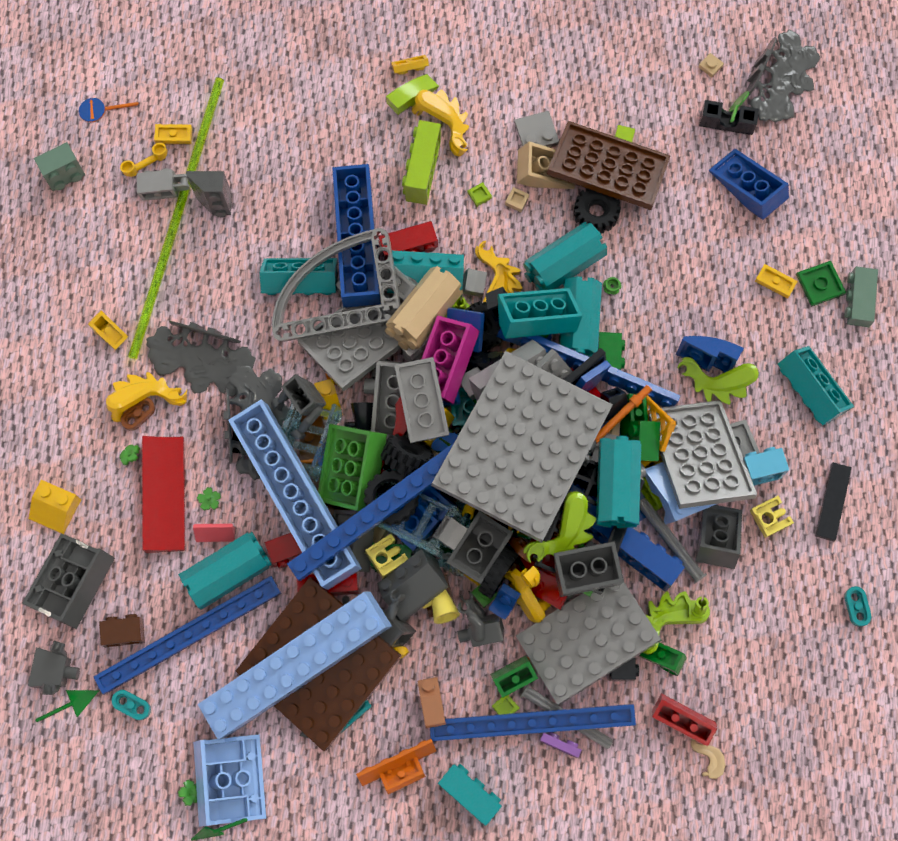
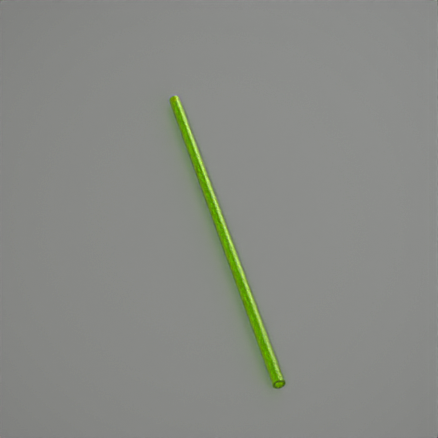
M220 77L215 78L186 171L197 170L224 83V79ZM190 189L180 191L128 354L129 358H138Z

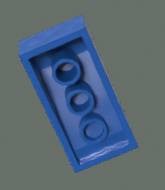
M737 149L732 150L709 169V172L749 211L762 220L789 199V184Z

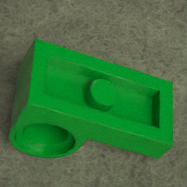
M660 642L654 653L640 654L641 658L659 665L663 670L675 676L679 675L687 659L684 653Z

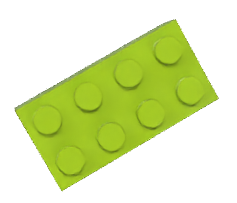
M419 120L418 127H414V143L410 144L409 154L411 156L406 162L407 174L403 176L402 187L403 195H405L407 202L427 205L441 143V124Z

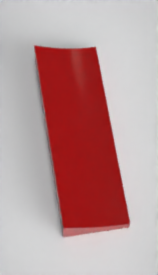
M142 436L143 551L145 553L186 551L183 436Z

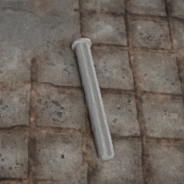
M646 498L640 500V510L675 556L683 562L682 565L685 566V569L694 579L693 583L695 584L707 574L701 571Z
M527 684L520 696L521 699L525 697L545 711L563 709L529 687L530 684ZM597 729L577 730L606 749H609L613 743L610 737Z

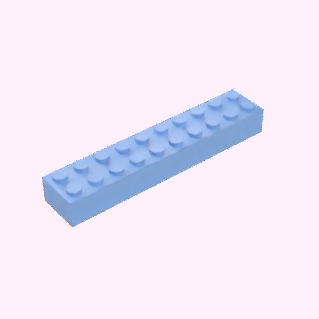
M261 399L228 420L302 553L338 527L268 404ZM348 546L313 573L321 587L329 590L362 568Z
M363 592L197 705L217 739L226 738L392 627L372 593Z

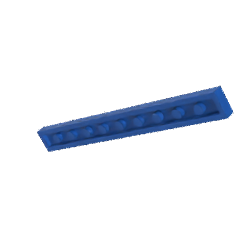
M501 327L497 334V337L504 341L511 342L520 347L534 340L546 350V353L551 349L555 350L573 370L577 369L589 358L584 354L539 335L505 339ZM612 366L601 379V381L608 383L610 386L618 387L631 394H638L648 385L652 389L648 396L661 407L675 406L680 399L679 394Z
M453 444L287 563L298 581L303 580L432 485Z
M269 576L95 675L94 679L103 695L109 693L282 594L273 577Z
M634 704L447 718L445 719L446 725L430 728V736L432 741L634 726L636 725Z

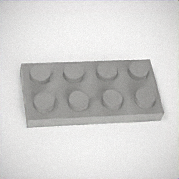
M431 357L394 365L410 444L450 436L434 358Z

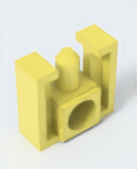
M779 496L750 510L764 538L794 523L790 516L780 522L777 521V518L786 513V510L783 508L774 512L771 510V508L782 503ZM763 515L770 518V524L763 522Z
M392 534L365 550V554L382 579L408 560L405 553L394 561L391 559L400 553L401 549L399 546H395L388 551L385 550V548L396 541ZM384 556L387 561L380 564L376 561V558Z

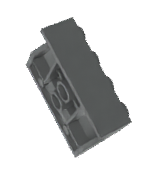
M61 533L22 604L77 629L115 558L102 549L93 548Z

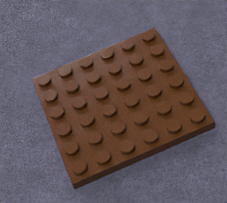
M309 577L236 669V672L242 675L344 605L329 591L321 587L314 578ZM378 635L274 705V707L321 750L327 751L402 655Z

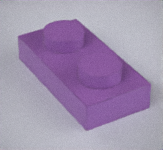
M553 732L542 734L540 742L570 756L579 758L581 749L577 748V743L570 740L563 742L559 740L560 736Z

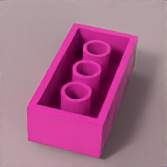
M437 315L422 359L434 358L442 401L454 404L480 331L471 324Z

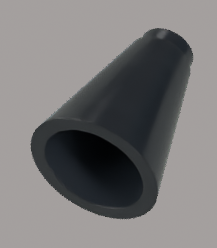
M351 403L354 422H345L344 426L371 431L373 403Z

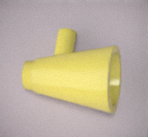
M444 590L423 606V609L432 606L433 620L436 624L450 622L460 615L447 590Z

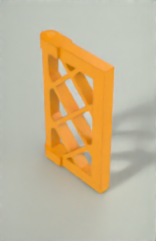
M647 395L648 415L651 414L652 421L660 422V436L662 435V440L660 441L659 450L665 452L671 434L675 429L676 421Z

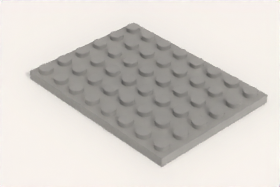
M505 351L431 486L542 543L613 404Z

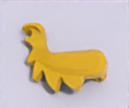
M442 89L436 94L428 90L419 91L415 97L416 104L412 107V113L414 115L417 113V116L425 111L446 123L451 129L449 147L455 156H462L468 150L460 148V146L463 148L467 146L466 141L463 139V134L468 130L469 126L463 123L467 118L468 112L459 114L457 98L454 97L449 102L447 94Z
M486 241L481 242L479 247L476 246L475 255L482 263L489 265L495 274L487 293L501 287L507 293L521 292L523 288L520 282L513 276L519 275L520 269L508 265L509 258L496 257L493 246L487 251L484 250L483 247H485Z
M150 372L146 373V379L137 375L127 374L128 382L118 381L113 383L114 392L107 396L106 408L111 412V418L114 422H121V416L125 410L149 396L157 395L164 398L169 404L182 406L187 402V390L183 395L179 396L178 394L182 393L181 388H169L164 378H160L157 381Z
M534 566L528 571L525 568L522 572L516 568L513 571L509 570L504 577L510 581L507 585L521 594L517 604L521 606L530 621L540 623L546 617L545 611L551 604L542 599L537 601L530 589L539 584V571Z

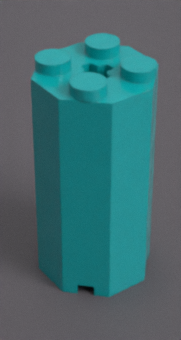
M582 223L525 260L523 265L527 271L524 273L526 279L530 283L533 282L537 291L556 289L564 283L565 279L576 276L607 255L606 243L602 244L600 241L603 238L601 233L592 223Z
M576 276L565 279L563 288H570L581 311L582 319L577 332L560 333L559 344L591 357L598 351L602 283L589 277L587 281H583L582 277Z
M617 436L613 440L610 438L600 439L596 525L611 528V525L617 526V528H633L639 525L640 441L628 440L629 437Z
M247 532L178 575L196 606L202 610L269 569L272 563L262 546H260L254 533Z

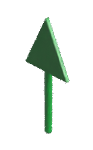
M66 690L70 703L36 718L35 721H42L71 706L76 717H78L100 690Z
M243 818L217 829L205 826L191 838V841L224 835L222 831L245 823L248 819Z

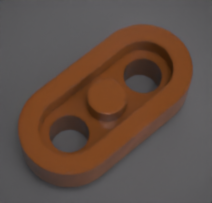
M145 398L130 407L121 416L122 426L129 431L138 429L154 414L155 404L150 398ZM144 406H149L147 411H143ZM130 419H135L133 424H129Z
M512 536L508 543L525 561L530 563L526 553H523L527 542L522 537L518 536L516 538Z

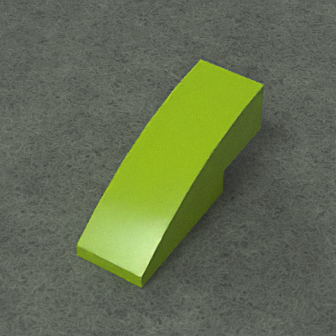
M428 74L422 75L392 91L386 96V102L399 115L410 106L413 107L416 104L415 97L419 91L428 90L433 92L439 85Z

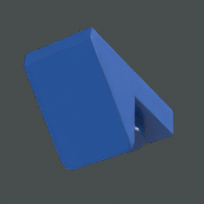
M503 583L488 610L506 620L513 611L521 594Z

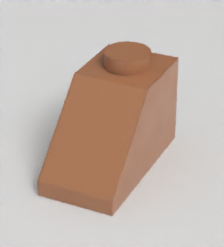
M438 678L418 680L425 727L431 728L446 725Z

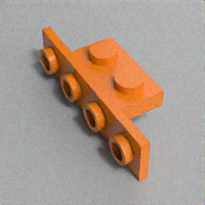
M432 739L424 740L410 749L402 750L391 758L383 759L372 767L364 768L356 775L362 786L381 778L387 794H391L426 777L419 759L437 750Z

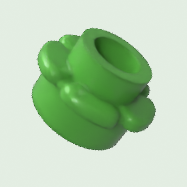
M615 277L608 278L603 283L604 291L607 294H618L619 289H621V282Z

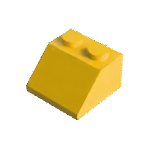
M41 480L32 496L28 519L64 534L82 499L74 493Z

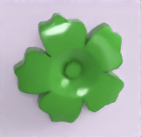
M128 445L119 457L122 464L128 465L129 461H136L138 458L136 454L139 453L141 448L138 445Z
M207 487L203 491L204 494H198L197 499L199 503H202L201 509L204 511L209 510L210 506L213 510L218 508L219 502L217 500L221 498L220 493H217V491L213 492L211 487Z
M186 780L183 782L184 787H181L178 791V797H184L182 801L185 803V806H191L192 803H197L196 783L194 784V781Z

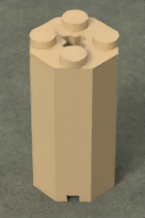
M438 266L428 270L386 323V334L394 337L398 341V345L404 350H408V348L412 350L419 349L431 334L437 315L444 317L447 314V309L452 307L463 293V290H460L461 283L450 272H440L441 268Z

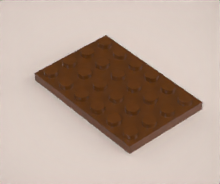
M568 121L548 167L547 175L652 210L670 155Z

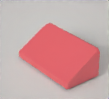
M233 524L193 525L196 542H232L235 540V527Z

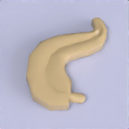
M691 739L692 749L709 758L707 772H703L702 776L717 779L723 775L726 765L724 755L720 749L710 745L707 747L704 744H698L696 740Z

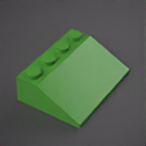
M329 424L318 493L324 503L355 511H360L366 507L364 491L368 487V482L372 481L376 474L380 475L381 453L386 443L387 434Z

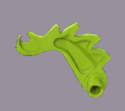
M690 357L682 358L683 361L677 367L681 368L682 365L687 367V371L682 373V375L690 376L694 379L695 391L700 392L703 389L707 402L712 401V395L714 394L721 402L728 405L731 404L730 393L738 398H746V387L754 383L759 377L758 368L751 363L742 364L716 377L707 376L698 363Z
M578 491L567 494L564 501L559 534L555 539L543 541L542 543L539 541L530 542L524 547L523 553H526L530 563L531 554H536L537 561L539 562L547 554L554 556V553L577 549L574 545L586 543L593 538L591 533L584 531L593 526L596 521V517L587 512L588 500L585 495Z
M666 591L661 597L658 608L652 601L648 602L649 616L646 615V617L659 635L661 628L667 624H702L706 622L710 616L709 601L706 597L703 598V601H701L702 597H698L696 601L690 600L685 591L679 593L674 601H672L669 592ZM659 642L643 653H654L658 648Z

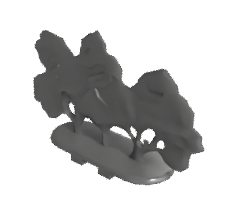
M790 29L778 35L780 43L778 50H773L777 38L774 37L770 41L764 53L756 60L753 66L756 69L747 79L750 82L746 90L750 92L749 96L756 86L759 88L760 96L754 97L750 102L752 108L759 109V120L767 121L770 119L777 122L793 118L794 106L788 96L789 93L793 92L799 95L805 90L807 92L814 90L813 79L806 74V70L815 68L820 60V55L814 46L802 47L800 36ZM771 54H773L777 62L772 67H768L766 64ZM764 70H767L772 75L771 81L767 84L759 81ZM763 88L769 92L770 98L765 97L763 94L765 90Z
M169 321L171 325L182 328L183 332L173 335L168 327L161 326L157 328L154 336L146 339V345L150 348L148 357L154 364L157 374L160 376L171 374L177 368L184 367L186 370L184 377L187 382L191 383V390L194 394L206 391L210 383L214 382L220 392L225 394V387L229 389V396L237 395L236 389L230 384V376L236 372L237 366H250L253 369L256 360L255 356L251 355L248 347L231 350L228 346V341L238 344L241 341L224 336L220 331L210 327L206 331L202 326L192 322L189 325ZM191 331L204 334L202 344L199 346L190 344L187 339L188 334ZM169 336L173 337L171 341H168ZM209 336L222 339L223 344L218 349H215L207 341ZM181 338H183L182 342L179 345H172V343L176 339L180 340ZM225 350L228 352L227 357L224 356Z
M237 366L236 372L232 373L229 378L230 384L237 391V395L230 399L229 389L225 387L226 411L222 412V420H226L227 431H223V439H227L229 464L232 463V449L237 448L242 456L236 463V470L241 474H249L255 481L260 479V476L250 458L244 459V455H247L246 451H244L245 449L240 441L232 440L231 425L228 421L231 419L230 404L241 407L242 412L262 399L269 405L281 427L283 425L282 422L288 420L293 414L285 404L280 412L277 408L274 410L272 406V400L282 391V376L279 373H276L273 369H268L260 377H257L250 366ZM245 395L246 397L245 399H240V396Z

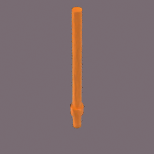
M648 385L637 395L634 394L629 399V402L600 429L595 438L597 443L633 408H637L642 403V400L652 391Z

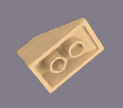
M530 141L518 149L517 183L534 188H575L573 183L547 175L548 167L556 149Z

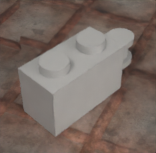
M165 168L161 171L147 170L143 173H137V194L142 200L178 197V191L190 189L186 174L176 175L173 169Z

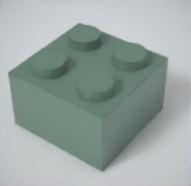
M68 142L34 158L52 191L62 190L67 184L78 182L85 176Z

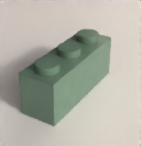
M856 266L852 272H849L847 283L850 284V290L848 289L846 293V301H849V304L844 314V317L847 318V325L869 328L874 323L878 269Z

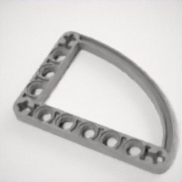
M382 228L365 231L330 245L306 261L291 276L277 299L272 319L274 338L281 342L387 323L391 315L385 314V319H383L381 309L384 312H389L391 307L397 310L401 305L389 234ZM379 233L385 236V238H382V243L384 246L387 245V247H381L380 241L376 239L379 237ZM372 241L382 305L283 323L284 313L291 295L310 272L336 254ZM382 251L388 252V259L385 261H380L378 258L379 253ZM384 270L391 271V277L388 280L382 279L381 275ZM388 288L394 290L392 298H386L384 295ZM373 310L379 313V317L375 321L369 318V314ZM353 314L360 315L359 323H351V316ZM336 317L342 320V324L338 328L332 325V321ZM317 321L323 322V329L320 331L314 329V324ZM299 324L305 326V331L301 335L296 333V327ZM282 328L285 331L291 330L292 334L285 333L282 337L278 335V332H281Z

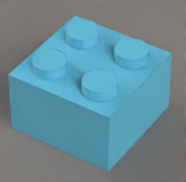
M770 447L759 454L757 452H750L743 458L754 486L779 480L789 471L782 448Z

